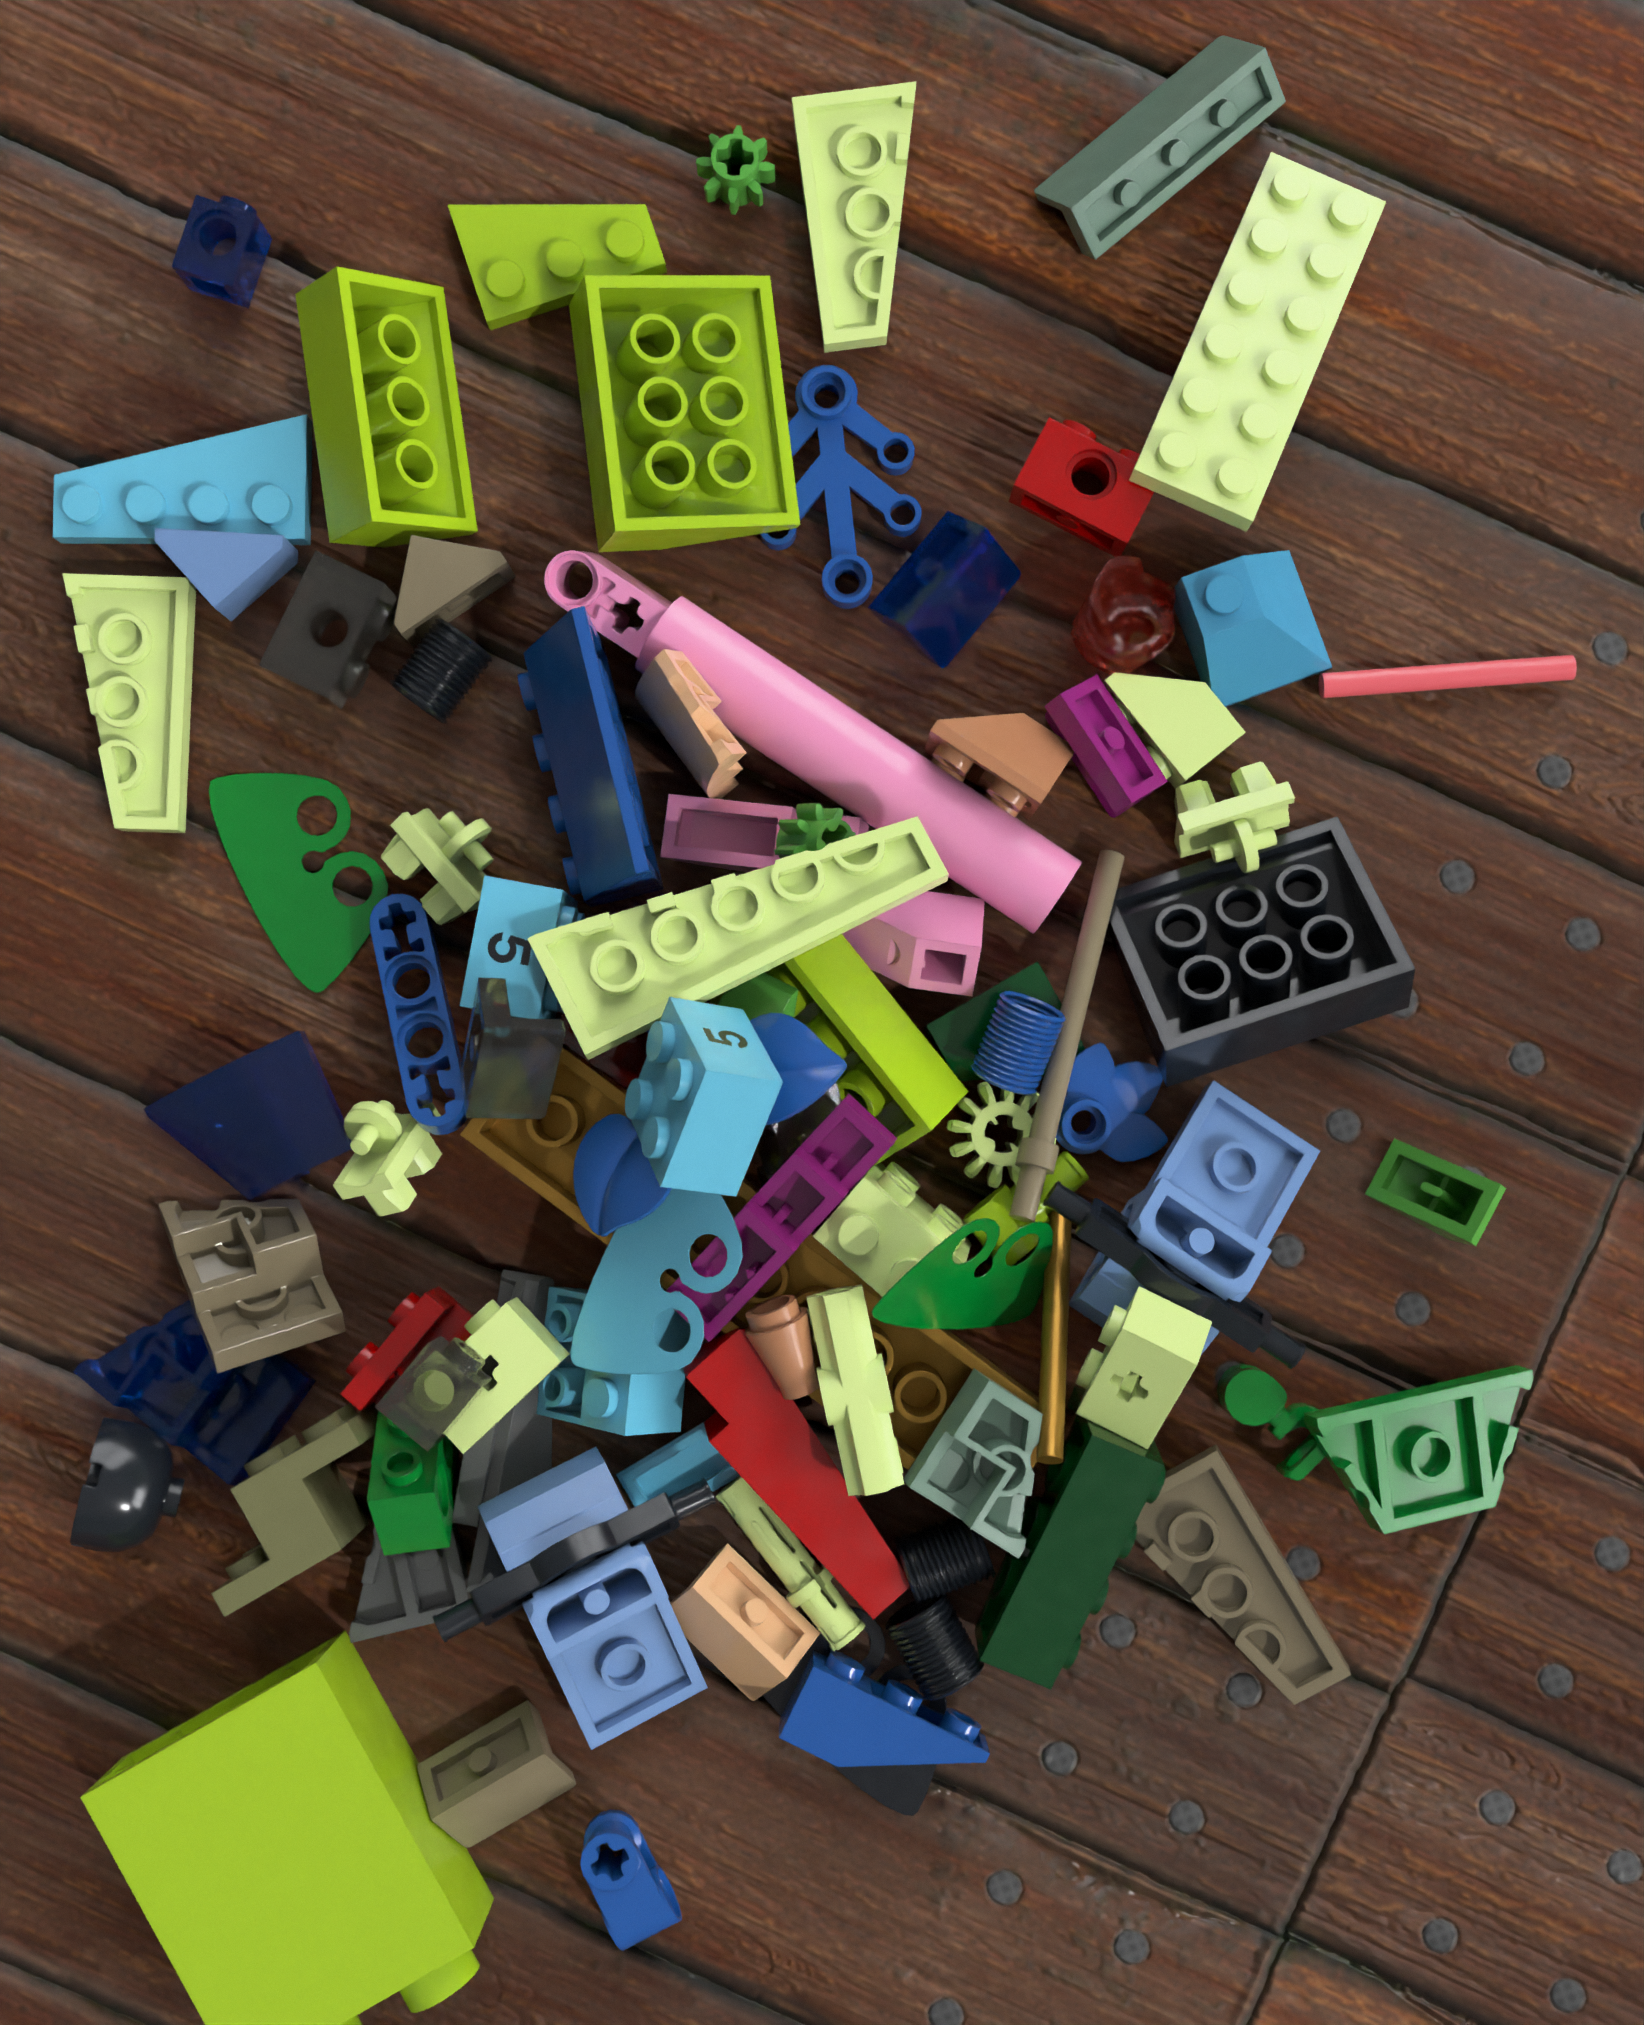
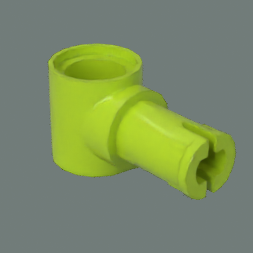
M1067 1151L1062 1152L1057 1157L1054 1173L1046 1175L1035 1222H1050L1047 1215L1053 1210L1048 1206H1044L1043 1203L1057 1181H1060L1062 1185L1075 1192L1089 1180L1085 1170ZM1006 1184L1000 1186L978 1203L962 1219L964 1224L982 1218L996 1221L1000 1227V1236L996 1246L990 1253L992 1257L1012 1233L1030 1224L1029 1222L1019 1221L1009 1216L1016 1189L1015 1184L1010 1189ZM981 1230L973 1232V1235L984 1247L987 1238L986 1233ZM1034 1233L1027 1234L1016 1241L1006 1255L1007 1265L1012 1266L1038 1244V1236Z

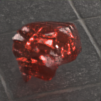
M1116 556L1114 559H1110L1098 574L1072 623L1074 627L1070 634L1073 636L1072 640L1079 653L1091 665L1110 675L1114 672L1130 674L1162 653L1171 644L1175 636L1174 606L1177 597L1175 595L1176 591L1171 584L1151 574L1144 573L1139 557Z

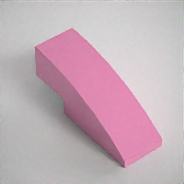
M669 794L660 857L742 872H751L774 865L775 860L780 859L779 855H775L774 852L777 835L780 830L778 822L779 820L798 819L796 809L789 806ZM842 817L841 820L845 821L856 835L868 832L869 825L860 817Z

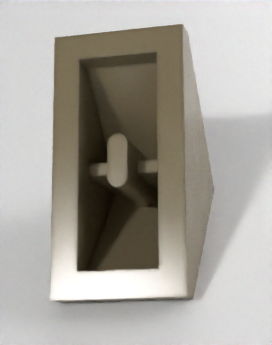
M411 535L394 625L401 635L414 647L421 642V638H425V633H429V628H432V624H436L435 619L440 618L449 623L516 576L500 551Z

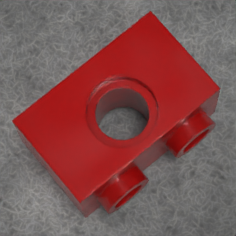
M1049 417L1013 485L1008 502L1119 559L1154 494V491L1129 481L1140 454L1128 449H1120L1116 452L1097 442L1095 433L1086 426L1072 420H1064L1060 423ZM1079 472H1090L1100 479L1103 491L1096 495H1085L1074 487L1071 477Z

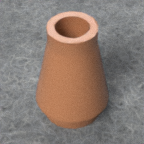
M782 1295L763 1301L749 1309L745 1314L749 1324L745 1334L778 1384L783 1399H798L816 1391L820 1386L816 1373L807 1308L799 1307L795 1295Z

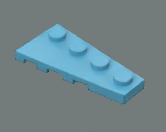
M307 414L55 474L53 538L61 544H157L154 541L155 528L283 535L292 545H311L313 422Z

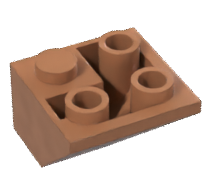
M1025 713L937 720L930 730L924 752L933 757L931 762L962 782L967 779L986 792L984 797L1014 817L1020 814L1027 820L1032 817L1074 754L1067 741Z

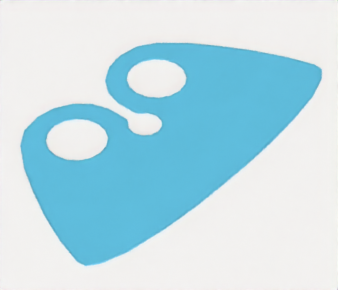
M672 1188L664 1202L653 1213L642 1220L615 1230L593 1277L574 1330L571 1347V1360L574 1365L597 1372L642 1375L680 1370L693 1361L701 1348L704 1338V1320L697 1305L681 1292L674 1291L669 1293L664 1291L660 1284V1277L667 1269L676 1270L684 1285L694 1291L705 1294L719 1292L731 1283L738 1273L743 1258L742 1241L735 1221L720 1194ZM705 1234L718 1236L724 1242L727 1249L726 1265L714 1277L699 1275L690 1263L689 1253L692 1244L698 1237ZM668 1309L682 1312L690 1324L691 1334L689 1341L678 1352L663 1350L657 1345L654 1338L653 1327L655 1320L660 1313Z

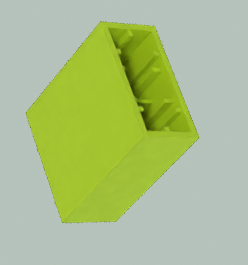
M346 1630L125 1755L80 1797L205 2025H363L358 2014L398 1991L411 2013H418L429 2009L464 1986L480 1967L472 1949L476 1945L494 1897L467 1848L462 1846L430 1819L416 1766L419 1762L356 1648L351 1643Z

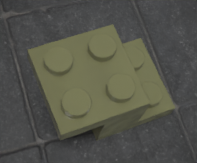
M349 1403L302 1431L301 1433L306 1440V1443L303 1445L299 1443L296 1435H293L244 1465L249 1477L230 1490L260 1544L242 1554V1558L227 1566L225 1570L230 1579L211 1593L224 1617L340 1551L369 1524L334 1460L360 1446L375 1434L378 1414L375 1403L356 1413L353 1405Z

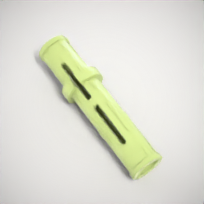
M741 1476L735 1478L717 1493L715 1498L723 1504L752 1542L755 1549L762 1555L789 1591L786 1599L793 1608L800 1606L829 1643L833 1652L839 1650L852 1641L864 1629L865 1623L862 1619L858 1618L832 1584L831 1579L834 1576L824 1566L819 1567L796 1535Z

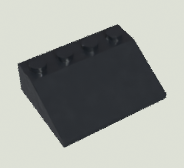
M1338 816L1276 836L1277 845L1258 850L1259 868L1255 871L1242 872L1235 857L1217 863L1214 862L1213 858H1209L1117 889L1108 929L1144 1035L1166 1087L1409 1007L1415 967Z

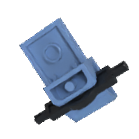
M1211 1081L1203 1088L1146 1188L1129 1199L1121 1213L1098 1198H1094L1089 1203L1062 1185L1060 1181H1057L1047 1194L1043 1205L1048 1206L1077 1225L1076 1235L1098 1250L1093 1262L1071 1297L1069 1306L1103 1328L1114 1305L1126 1310L1140 1286L1212 1321L1202 1353L1218 1333L1222 1332L1250 1352L1254 1353L1260 1347L1287 1365L1289 1369L1294 1368L1304 1355L1306 1345L1298 1342L1271 1324V1313L1247 1298L1246 1295L1250 1292L1272 1250L1268 1248V1245L1320 1150L1216 1081Z
M594 1447L478 1505L479 1512L507 1573L472 1590L469 1593L471 1598L438 1615L432 1616L444 1643L481 1622L488 1626L524 1608L591 1750L705 1690L708 1687L645 1545L677 1529L680 1526L679 1520L716 1503L707 1481L703 1477L700 1481L669 1497L664 1492L628 1510L597 1447Z

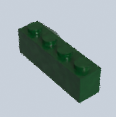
M1076 1385L1066 1406L1074 1410L1075 1414L1085 1392V1389ZM1076 1414L1066 1441L1064 1440L1063 1462L1048 1465L1043 1497L1036 1496L1032 1498L1029 1496L1025 1505L1021 1534L1026 1538L1025 1549L1019 1559L1006 1552L974 1631L981 1662L1050 1690L1061 1669L1068 1670L1073 1665L1080 1649V1631L1089 1613L1096 1615L1101 1610L1109 1589L1108 1576L1117 1558L1123 1560L1130 1553L1137 1535L1136 1521L1145 1503H1153L1162 1490L1166 1469L1154 1440L1147 1450Z

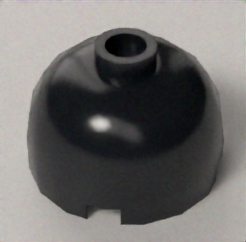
M104 1417L89 1460L91 1466L86 1484H83L70 1543L73 1546L84 1547L83 1549L92 1551L120 1552L138 1547L152 1537L161 1522L162 1516L176 1517L185 1479L173 1477L174 1454L167 1441L149 1427L132 1421Z

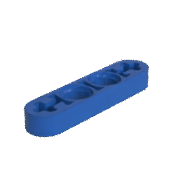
M392 894L381 899L374 906L370 915V932L406 1104L411 1116L422 1129L435 1135H445L458 1130L466 1122L470 1113V1096L435 936L430 919L418 900L406 894ZM400 914H406L411 922L407 925L406 931L409 944L414 952L402 953L401 945L391 928L395 927V917ZM412 969L426 971L430 975V985L423 995L407 999L397 994V982L405 972ZM432 1027L442 1032L443 1044L435 1055L428 1058H418L409 1052L411 1037L418 1030ZM437 1073L439 1084L447 1097L455 1098V1100L445 1104L446 1114L435 1117L430 1108H423V1105L433 1101L431 1085L425 1075Z

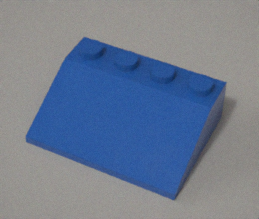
M585 606L574 608L568 611L523 653L528 672L518 674V682L526 710L537 709L543 733L533 735V743L542 773L551 770L553 772L558 794L548 797V805L556 833L567 832L573 856L563 858V866L572 895L582 893L584 902L590 907L663 890L664 887L605 647Z

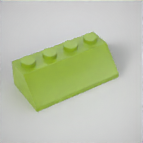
M336 266L295 294L329 543L390 547L409 544L411 535L439 540L467 536L478 532L444 287Z
M843 934L764 972L799 989L794 1018L808 1026L826 1046L839 1055L847 1064L846 1070L834 1085L813 1104L800 1112L813 1130L850 1094L897 1137V1140L890 1149L874 1164L877 1165L932 1131L969 1092ZM724 993L710 999L711 1004L718 1005Z

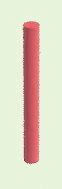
M1574 655L1329 672L1320 673L1318 686L1321 698L1566 681L1574 680L1577 666Z

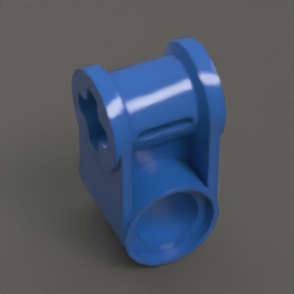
M607 1810L600 1812L592 1818L585 1829L580 1866L583 1876L600 1907L601 1915L612 1940L619 1950L624 1951L680 1922L682 1914L672 1885L663 1869L657 1864L634 1818L620 1810ZM608 1843L613 1851L623 1848L622 1855L615 1857L610 1849L600 1852L601 1844Z

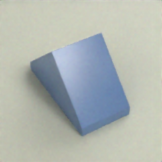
M155 528L154 541L207 601L230 621H233L298 563V550L283 535Z

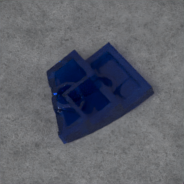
M298 1030L200 1077L144 1108L148 1118L248 1200H253L310 1174L309 1170L352 1151L350 1147L351 1140L344 1129V1118L305 1031Z
M190 1300L166 1313L158 1324L138 1329L125 1337L126 1343L98 1359L83 1361L74 1370L77 1376L113 1406L127 1408L170 1445L185 1448L227 1484L234 1486L248 1478L249 1475L244 1465L267 1451L317 1381L280 1353L217 1373Z

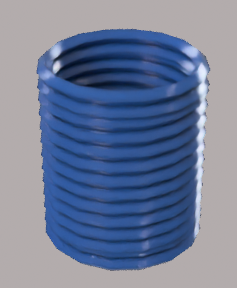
M1004 991L999 994L1000 998L996 1002L995 1012L991 1014L993 1018L989 1020L988 1030L984 1032L986 1036L982 1037L983 1042L980 1043L981 1047L977 1049L978 1054L975 1055L976 1058L973 1059L974 1063L971 1067L977 1076L994 1086L1017 1094L1032 1095L1037 1092L1036 1088L1040 1085L1039 1081L1045 1073L1046 1063L1050 1061L1051 1051L1055 1049L1056 1039L1059 1038L1058 1034L1062 1031L1061 1028L1064 1026L1063 1022L1066 1021V1018L1061 1011L1041 1000L1022 993Z

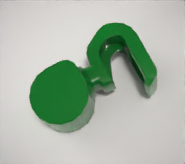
M1234 1365L1226 1370L1218 1381V1401L1225 1412L1244 1425L1258 1426L1268 1423V1431L1278 1440H1281L1288 1432L1297 1428H1307L1304 1423L1303 1413L1320 1410L1302 1402L1292 1403L1285 1408L1287 1393L1273 1377L1253 1365ZM1310 1433L1281 1463L1277 1464L1276 1470L1284 1477L1299 1481L1325 1455Z

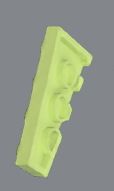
M916 81L792 97V113L824 353L880 346L887 343Z

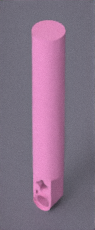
M565 551L556 555L548 564L544 583L549 597L566 611L585 606L596 631L637 657L636 670L643 674L654 657L663 649L682 651L722 701L713 711L732 734L855 816L860 817L875 829L918 816L949 873L948 877L977 897L985 900L986 903L1034 934L1045 920L1080 867L1082 861L685 597L681 596L672 603L603 556L593 552ZM582 562L592 573L593 585L590 592L580 599L570 589L569 574L574 566ZM617 602L620 604L640 603L637 614L644 620L641 627L627 628L630 617L614 605Z

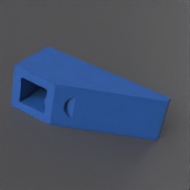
M813 1650L779 1720L780 1739L837 1767L986 1763L990 1755L986 1737L979 1732L981 1725L976 1720L952 1708H947L944 1714L939 1713L921 1704L923 1696L913 1688L889 1679L885 1686L863 1675L865 1667L862 1664L837 1651H831L829 1656L826 1657Z

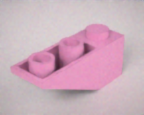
M927 891L842 934L871 970L908 988L973 996L982 947L985 900Z

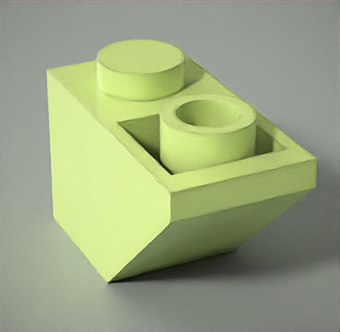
M1116 672L1103 682L1165 778L1168 779L1175 789L1246 733L1205 682Z

